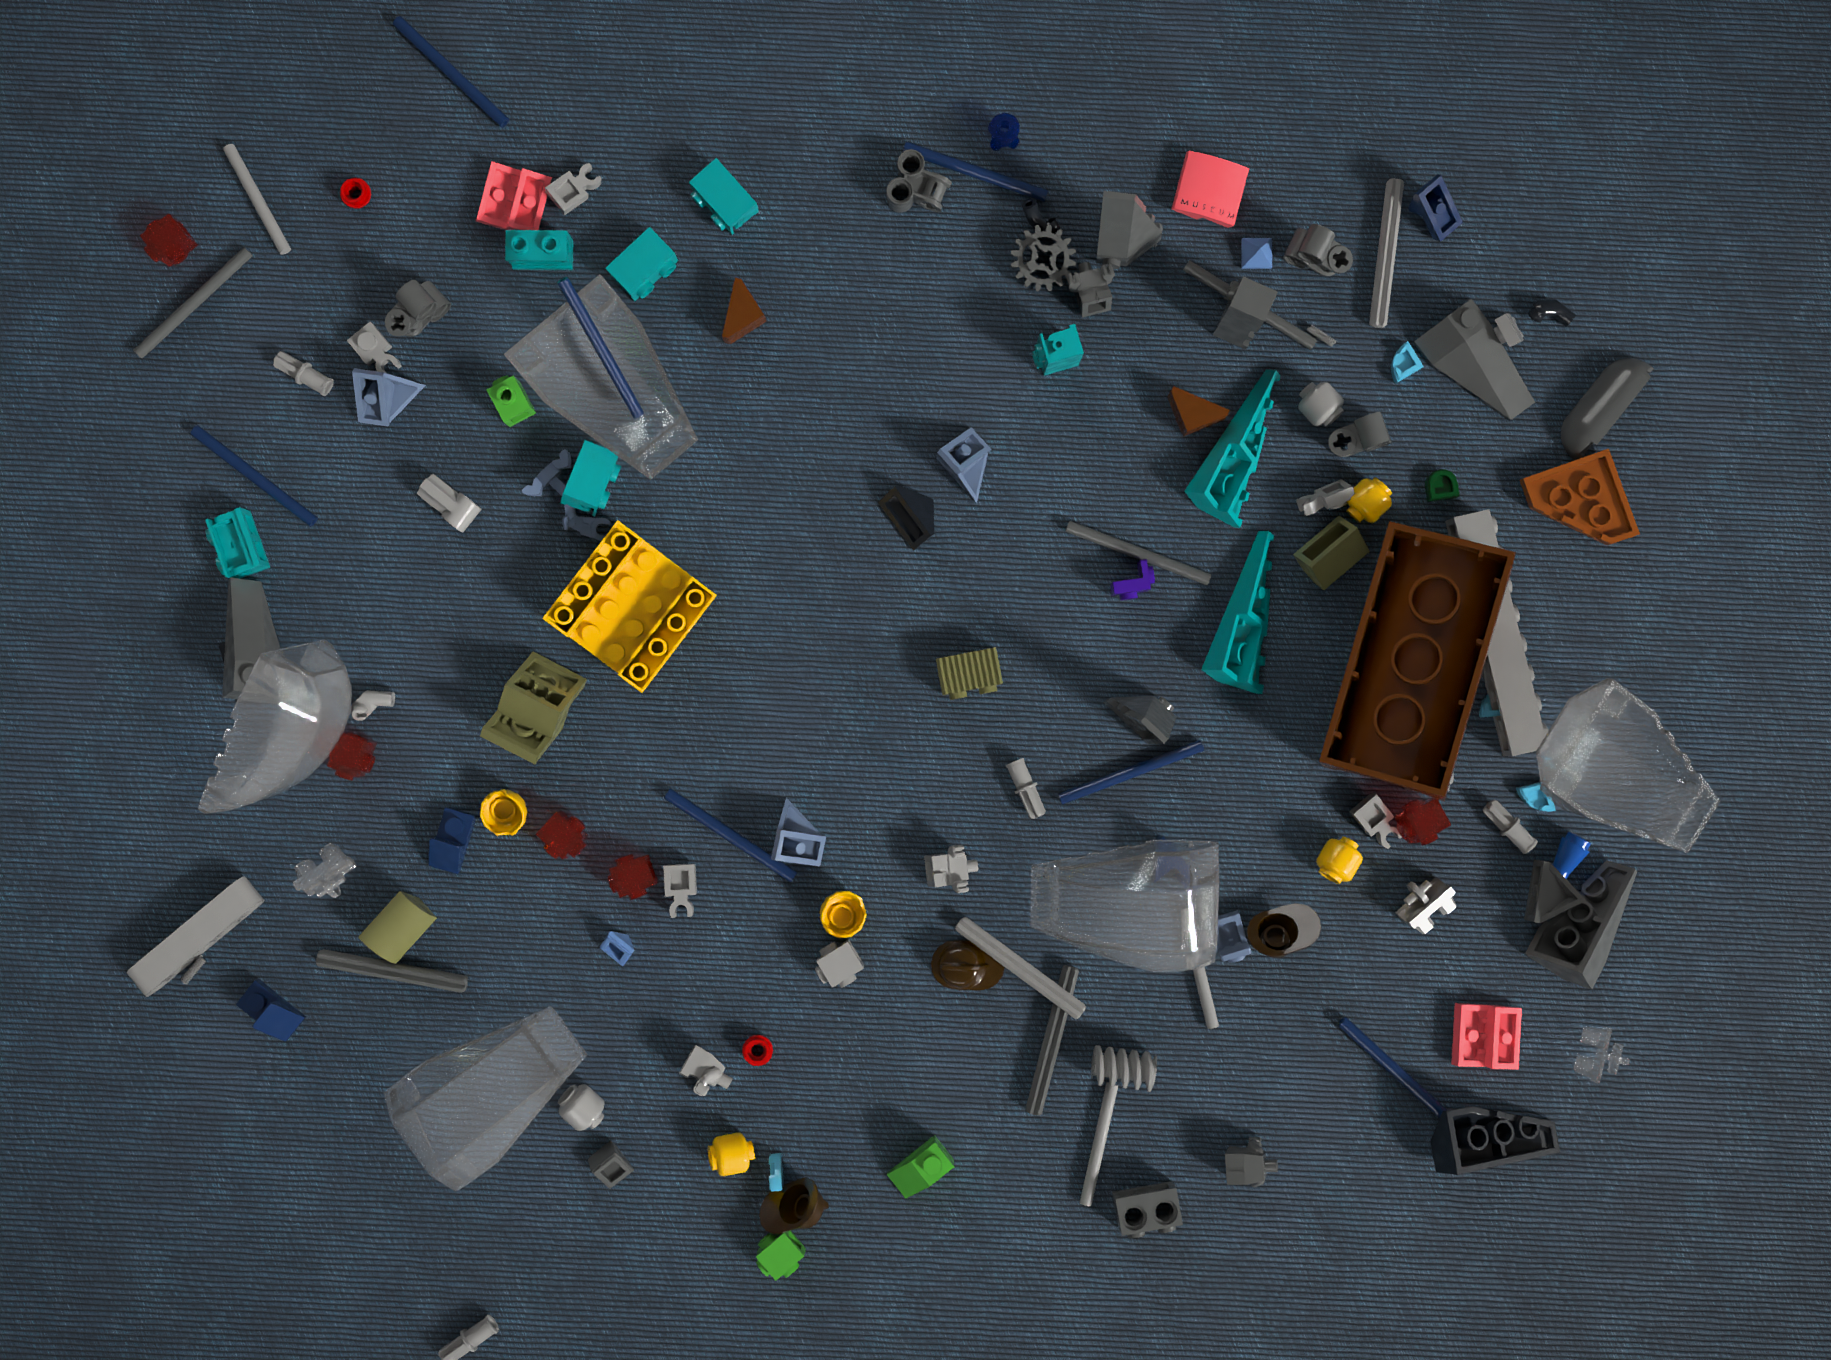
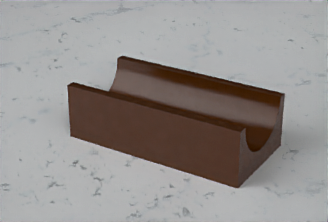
M1389 521L1319 759L1323 767L1385 781L1420 792L1434 799L1445 801L1512 572L1516 552Z

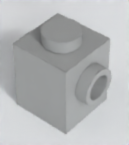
M849 939L838 946L834 941L819 950L821 956L816 960L819 966L815 968V971L823 984L829 982L832 988L838 984L843 988L857 979L854 974L864 969V963Z

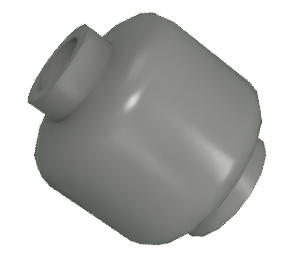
M1311 382L1299 394L1302 400L1299 402L1298 410L1315 427L1322 425L1328 427L1344 412L1342 408L1344 403L1343 397L1328 382H1321L1318 385Z
M586 1084L570 1086L558 1100L560 1105L559 1115L577 1131H583L588 1127L594 1129L604 1118L602 1113L605 1105L604 1100Z

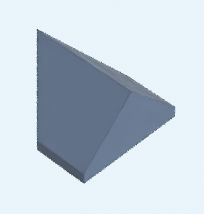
M354 368L352 375L358 422L389 426L390 422L426 385L384 372Z
M971 427L940 448L936 459L977 503L987 456L991 448Z
M786 797L777 827L771 859L820 866L826 836H822Z

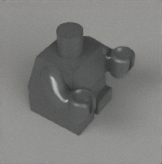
M1090 262L1079 264L1080 273L1074 272L1073 276L1069 273L1066 278L1069 284V291L1077 295L1081 317L1111 311L1112 294L1108 284L1112 282L1115 276L1112 264H1108V267L1102 265L1101 268L1093 270Z
M1249 1137L1247 1147H1228L1225 1152L1227 1185L1250 1184L1256 1188L1264 1184L1267 1172H1278V1159H1266V1153L1262 1149L1261 1137Z

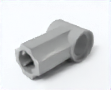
M435 474L426 478L419 486L417 492L424 501L442 514L441 517L462 533L482 510L472 500L461 492L457 493Z

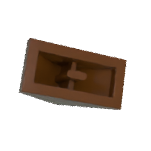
M736 277L722 333V338L727 344L734 343L767 322L765 315L742 279Z
M1175 386L1172 387L1167 396L1183 436L1223 421L1230 411Z

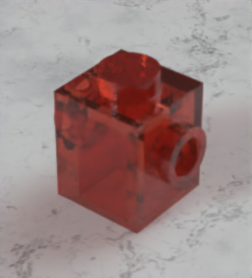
M169 213L162 219L151 222L147 226L146 231L140 235L147 244L144 250L156 263L160 260L169 267L183 262L187 258L188 253L198 246V243L183 224Z
M340 732L337 741L332 742L329 747L327 767L335 769L336 776L347 780H353L354 777H364L366 773L372 770L375 763L373 753L377 742L351 732Z
M1434 798L1410 801L1402 806L1403 812L1394 816L1398 823L1397 830L1401 837L1407 840L1408 843H1421L1422 846L1438 839L1437 833L1451 826L1438 799Z
M557 811L536 833L545 843L543 846L545 851L553 858L557 859L560 857L562 860L570 855L573 858L578 856L586 847L583 841L589 836L584 831L586 826L574 815L568 817L563 811Z
M633 854L615 860L617 866L609 869L611 873L608 876L610 888L613 893L618 892L620 898L628 895L630 900L647 894L645 888L659 883L648 854L634 859Z

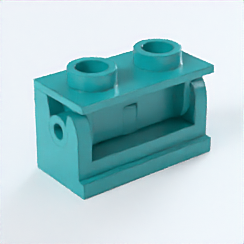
M717 158L689 181L693 191L690 196L700 208L706 206L713 213L710 218L721 231L726 228L733 235V226L735 229H738L759 212L755 200Z
M649 227L605 269L635 302L639 297L643 299L648 296L654 289L653 284L659 278L668 277L675 270L678 259L673 250Z
M506 230L505 261H509L513 270H573V239L567 230Z
M1075 324L1069 325L1066 330L1051 334L1047 340H1044L1042 333L1039 334L1037 343L1034 345L1035 351H1032L1035 366L1037 369L1042 368L1044 376L1079 366L1084 354Z
M584 440L560 503L585 512H590L592 508L594 509L592 514L594 517L598 508L605 509L611 492L606 491L609 481L616 482L621 469V465L616 464L619 453Z
M239 507L215 517L214 520H205L208 527L205 530L206 537L209 543L215 547L218 555L216 558L217 568L226 578L240 579L270 568L251 511Z

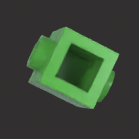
M514 375L496 379L492 383L493 386L487 389L501 419L509 427L536 414L524 388Z
M791 1230L775 1235L768 1233L758 1243L760 1248L756 1254L758 1259L756 1264L765 1276L771 1275L775 1281L782 1275L787 1278L800 1266L798 1261L804 1257L806 1248Z

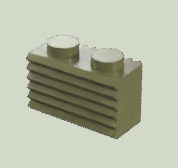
M996 647L937 658L935 660L942 696L949 695L950 700L968 697L967 691L979 689V694L998 691L997 685L1003 684Z

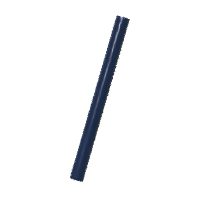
M398 16L393 21V26L501 128L508 124L509 118L406 20Z
M907 141L905 143L903 152L909 149L917 150L924 157V161L1042 202L1046 200L1049 190Z
M568 277L562 278L557 282L559 288L634 419L639 418L644 414L642 407Z
M199 425L192 429L190 435L311 527L317 522V516Z
M1197 740L1058 793V797L1062 805L1203 752L1204 747L1201 740Z
M671 788L666 793L665 800L790 883L797 874L796 871L781 861L772 860V855Z
M1346 1016L1338 1022V1027L1440 1119L1442 1112L1447 1111L1441 1103Z

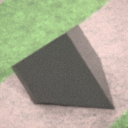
M1534 860L1524 920L1542 923L1587 901L1550 862Z

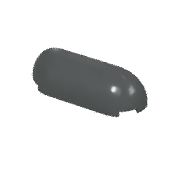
M1623 358L1612 362L1603 370L1562 424L1561 442L1565 451L1572 459L1583 458L1593 443L1597 445L1651 378L1649 373L1654 370L1651 365L1640 359Z

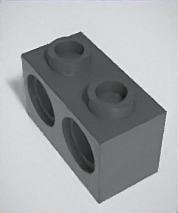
M1172 1181L1112 1192L1118 1228L1122 1236L1127 1235L1128 1238H1139L1145 1236V1232L1157 1230L1159 1233H1168L1176 1230V1226L1183 1225L1177 1188ZM1167 1202L1171 1205L1168 1213L1164 1215L1155 1213L1158 1204ZM1138 1208L1140 1209V1215L1135 1220H1127L1125 1218L1127 1210Z

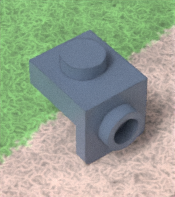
M1238 910L1208 919L1222 962H1238L1246 957L1245 955L1252 953Z

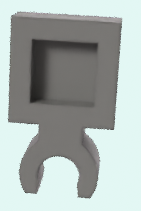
M590 163L580 168L578 176L574 177L568 171L545 187L546 194L564 216L588 199L586 189L594 190L601 185L602 178L600 175L593 180L585 177L586 174L592 171Z
M1510 313L1495 319L1498 326L1494 328V332L1501 344L1507 342L1508 346L1512 347L1524 340L1523 333L1519 330L1515 318L1511 317Z
M372 322L367 323L347 340L368 366L376 362L375 368L377 372L386 373L384 367L388 362H392L398 369L402 367L397 358L386 354L392 346Z
M1341 479L1314 490L1313 495L1303 496L1297 499L1296 502L1299 511H1304V514L1308 516L1323 507L1327 509L1343 507L1347 504L1348 500H1351L1355 493L1353 486Z
M1373 792L1349 811L1365 833L1371 837L1376 833L1377 842L1387 849L1391 847L1386 841V836L1392 832L1398 838L1403 837L1400 829L1388 824L1394 816L1379 796Z
M695 864L664 865L665 897L674 896V902L669 909L671 918L677 917L676 909L679 905L687 908V917H692L694 906L688 900V895L697 894Z

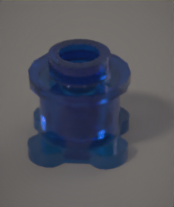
M1001 113L996 115L989 123L988 131L992 137L990 147L994 151H999L1005 147H1010L1011 149L1018 147L1020 140L1017 136L1020 125L1015 116L1009 113ZM1007 128L1009 131L1004 132L1000 129Z

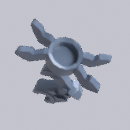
M566 449L562 450L559 454L560 459L553 460L533 480L532 486H525L522 489V493L533 497L542 496L543 488L551 485L562 496L566 485L558 476L561 474V470L571 468L572 459L570 452ZM564 505L565 516L562 518V524L566 531L571 527L579 531L580 535L599 541L603 540L605 536L599 535L597 528L601 524L610 525L611 521L606 518L578 517L574 507Z

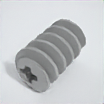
M1096 1045L1094 1047L1091 1079L1093 1076H1096L1099 1086H1102L1105 1077H1107L1111 1087H1114L1117 1080L1121 1079L1123 1089H1126L1131 1080L1134 1082L1135 1090H1139L1142 1082H1145L1147 1091L1151 1092L1157 1071L1156 1054L1152 1060L1150 1053L1145 1051L1141 1058H1139L1138 1051L1132 1050L1127 1058L1124 1048H1120L1115 1056L1112 1047H1108L1104 1055L1101 1046Z

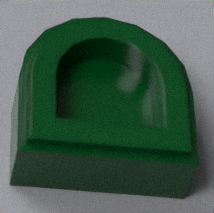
M1439 469L1427 477L1425 481L1427 503L1460 497L1456 476L1451 471Z

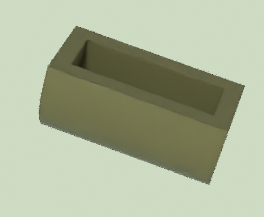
M1338 516L1293 555L1310 579L1322 590H1325L1370 551L1358 528L1341 516Z
M399 891L358 938L374 953L396 964L437 917L420 898Z

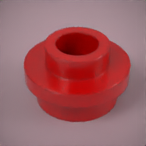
M350 178L342 184L340 196L348 207L359 209L369 203L371 189L363 179ZM355 190H361V195L358 198H352Z
M763 1035L750 1036L743 1044V1057L751 1065H764L772 1057L773 1045ZM754 1045H761L764 1052L761 1055L754 1054L752 1050Z

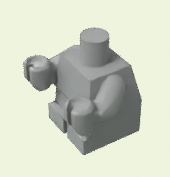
M962 844L950 846L948 854L926 855L924 860L927 886L942 887L951 885L956 893L968 892L969 888L966 887L968 885L967 880H969L968 873L978 871V862L976 859H966L965 852L962 851L964 849Z
M697 1045L692 1048L679 1071V1074L686 1078L689 1075L696 1078L697 1082L693 1087V1092L700 1096H706L710 1088L708 1085L715 1087L718 1084L727 1089L733 1080L732 1077L723 1073L725 1067L711 1053Z

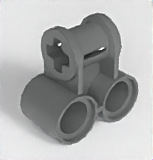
M913 149L905 150L898 157L897 169L899 177L894 178L887 185L888 206L894 212L903 213L908 211L913 203L927 210L941 212L943 207L941 201L946 189L951 187L952 182L943 175L926 171L924 157L920 152ZM913 162L919 166V169L910 173L905 171L903 167L905 164ZM897 190H903L907 192L908 197L899 201L894 199L892 194Z
M1311 224L1308 230L1297 228L1283 256L1287 263L1302 269L1310 268L1324 277L1332 276L1336 273H1345L1351 268L1353 263L1351 251L1334 240V232L1318 224Z
M411 280L404 284L396 293L395 297L398 303L387 313L385 326L393 336H417L430 321L435 322L441 319L450 310L451 303L431 281L419 284L417 280Z
M1379 411L1355 420L1353 424L1335 430L1330 435L1328 443L1329 448L1334 454L1339 457H1349L1362 451L1369 452L1392 443L1383 416ZM1341 435H1344L1346 439L1351 438L1352 442L1347 444L1348 449L1346 451H1343L1341 447H1335Z

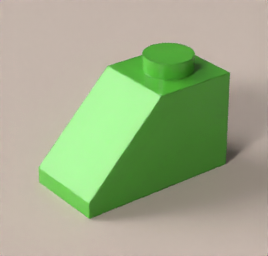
M934 1135L887 1172V1176L906 1199L930 1187L953 1169L954 1159Z

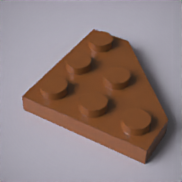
M1609 449L1519 480L1530 509L1605 545H1611L1640 534Z

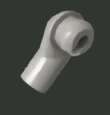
M371 690L363 692L351 706L350 714L352 718L362 721L377 706L393 707L395 693Z

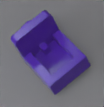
M1147 559L1137 562L1138 579L1116 581L1110 584L1111 597L1119 596L1120 601L1138 598L1137 593L1147 592L1151 589L1150 584L1155 583L1153 566H1148Z

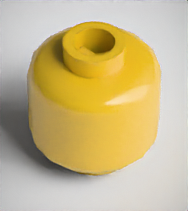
M1376 477L1372 480L1363 478L1353 488L1355 494L1351 497V500L1347 501L1350 507L1346 511L1359 523L1363 519L1374 523L1391 507L1392 500L1390 496L1392 492Z
M1342 836L1341 840L1329 839L1316 859V863L1320 868L1318 872L1336 884L1352 880L1363 861L1361 853L1357 850L1359 845Z
M739 1132L715 1137L712 1145L708 1146L711 1170H716L720 1176L746 1172L749 1168L750 1160L755 1159L752 1141L746 1142L744 1135Z

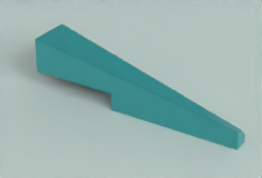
M1265 370L1184 491L1198 509L1232 527L1240 528L1243 520L1238 517L1242 502L1248 501L1250 495L1245 490L1250 474L1256 472L1267 430L1262 425L1266 410H1271L1274 401L1270 399L1273 384L1275 381L1280 380V374L1277 370Z
M1258 531L1201 669L1217 682L1256 694H1262L1264 685L1259 684V671L1261 666H1265L1266 657L1261 656V644L1263 637L1267 636L1270 589H1266L1265 584L1266 571L1272 570V562L1267 561L1270 541H1274V535L1269 531Z

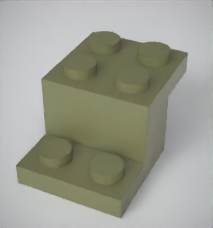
M532 652L505 684L498 709L483 726L480 737L536 764L562 731L569 708L583 690L587 679Z

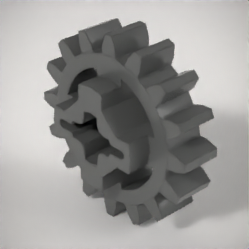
M1035 225L1034 234L1031 235L1028 230H1025L1023 233L1026 239L1024 241L1016 239L1015 243L1020 248L1019 250L1011 251V255L1017 257V261L1011 263V267H1019L1020 271L1015 277L1019 279L1024 276L1026 278L1024 284L1026 288L1032 282L1035 284V291L1039 292L1041 285H1045L1048 291H1052L1053 282L1060 287L1063 285L1061 277H1067L1070 273L1067 270L1068 266H1076L1075 261L1069 260V256L1075 254L1076 249L1067 248L1071 238L1062 240L1060 238L1063 232L1062 229H1059L1054 234L1051 233V225H1048L1046 230L1042 232L1039 225ZM1037 238H1049L1056 243L1052 246L1042 245ZM1028 245L1032 252L1031 260L1024 265L1023 253ZM1035 246L1042 253L1049 252L1051 254L1048 262L1052 271L1045 264L1041 263L1038 265L1035 260H1037L1038 254ZM1063 251L1064 261L1061 270L1058 271L1055 265L1056 256ZM1036 270L1043 271L1049 278L1038 279L1030 274Z

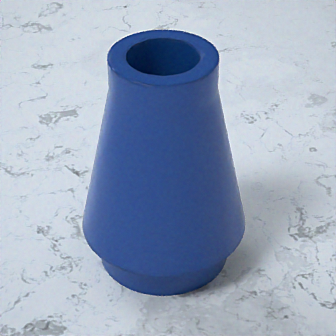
M1568 831L1566 837L1562 836L1553 866L1567 879L1569 874L1590 853L1588 848L1591 843Z

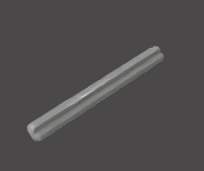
M1395 178L1389 179L1385 188L1369 325L1375 328H1384L1388 320L1404 181Z
M967 917L961 918L955 928L958 933L1075 1019L1080 1018L1086 1009L1084 1003Z

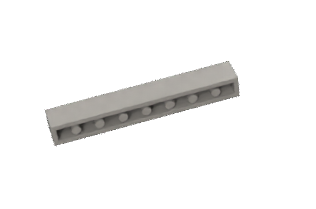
M1490 509L1453 517L1445 521L1449 536L1503 549L1497 542L1495 533L1498 532V525L1495 517L1491 516ZM1510 578L1482 671L1492 710H1499L1501 715L1493 716L1503 756H1516L1548 748L1547 741L1549 740L1548 728L1545 723H1542L1539 712L1542 710L1541 699L1534 692L1532 684L1535 678L1531 664L1527 663L1525 655L1527 642L1524 635L1520 634L1517 623L1520 620L1519 610L1512 603L1510 592H1512Z

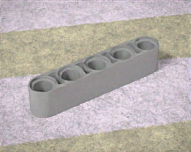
M245 876L239 878L133 965L126 974L145 997L154 994L257 909L265 900Z

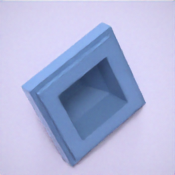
M1242 238L1241 269H1272V238Z
M613 931L608 933L600 945V949L621 966L625 965L635 951L629 935Z

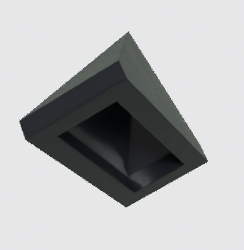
M897 485L878 501L913 551L934 534L933 499Z

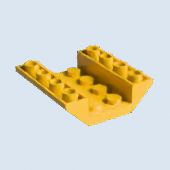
M617 520L542 619L566 637L573 639L617 672L618 676L643 693L717 595Z

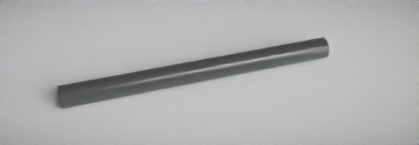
M243 247L133 351L143 359L253 255Z
M1191 260L1188 261L1183 271L1225 296L1229 284ZM1269 310L1264 322L1309 350L1313 348L1317 339Z
M1070 520L1065 530L1067 533L1138 560L1147 559L1149 564L1204 585H1208L1210 581V573Z

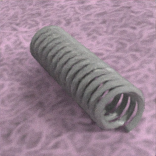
M1313 325L1308 326L1307 331L1316 336L1317 339L1319 338V340L1325 342L1326 345L1328 344V346L1332 347L1336 343L1335 339L1331 338V336L1329 337V335L1327 336L1322 330H1318Z
M202 955L196 959L182 976L181 981L184 984H188L200 967L205 964L206 960L201 958L203 957Z

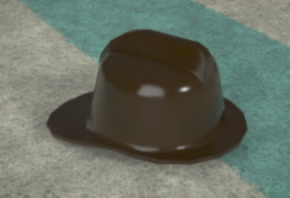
M1299 903L1287 904L1255 915L1249 922L1247 936L1252 947L1259 953L1273 958H1282L1289 953L1312 945L1320 935L1321 921L1316 911L1309 906Z
M963 940L947 941L940 945L934 952L931 961L932 973L936 980L944 987L956 990L989 989L999 982L1005 969L1002 964L971 941Z
M807 1177L799 1178L784 1184L782 1191H770L760 1207V1222L763 1228L772 1234L784 1233L793 1229L811 1228L818 1223L823 1211L829 1208V1204L823 1199L812 1179Z

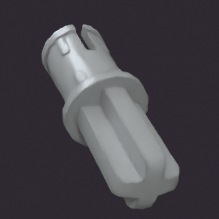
M280 351L273 359L274 367L295 378L297 384L303 383L319 392L322 396H326L334 385L333 379L313 369L312 364L308 362L303 363L284 351Z
M1024 758L1005 765L1017 789L1014 792L1019 794L1028 817L1035 819L1044 815L1046 810L1035 787L1038 784L1037 782L1033 783Z
M1493 799L1484 806L1483 813L1500 829V835H1506L1523 854L1528 853L1537 845L1538 841L1520 824V819L1518 817L1514 818L1497 800Z
M486 1315L484 1319L468 1330H461L460 1336L439 1350L438 1354L441 1360H458L469 1351L475 1352L479 1344L499 1332L497 1322L491 1315Z

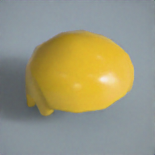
M506 789L495 790L489 793L481 803L480 818L483 825L496 836H513L526 822L527 807L525 801L514 791Z
M850 891L834 892L826 897L820 909V920L823 928L828 934L837 938H847L855 935L862 929L867 916L863 899Z

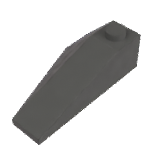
M1104 191L1097 263H1102L1105 267H1108V264H1112L1113 269H1119L1120 266H1128L1161 241L1162 224L1154 223L1155 216L1145 213L1146 206L1136 194Z
M1472 299L1413 342L1432 368L1438 372L1442 371L1452 378L1455 384L1461 388L1465 387L1479 397L1481 402L1507 420H1512L1535 403L1505 348L1497 338L1490 322Z
M230 577L228 579L222 698L285 704L288 673L262 582Z
M1155 696L1107 698L1104 702L1147 744H1164L1169 739L1177 717L1172 713L1175 708L1162 696L1159 699Z
M1606 860L1581 885L1582 890L1579 893L1587 901L1554 916L1549 922L1546 920L1538 928L1525 954L1563 980L1592 990L1606 964L1637 870Z

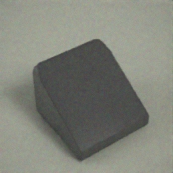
M612 1141L606 1143L588 1158L591 1172L609 1189L634 1171L633 1166Z

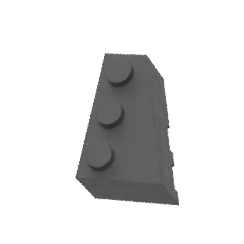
M1244 276L1239 278L1238 281H1232L1223 298L1228 303L1213 335L1246 350L1249 342L1254 338V332L1257 333L1264 323L1278 291Z

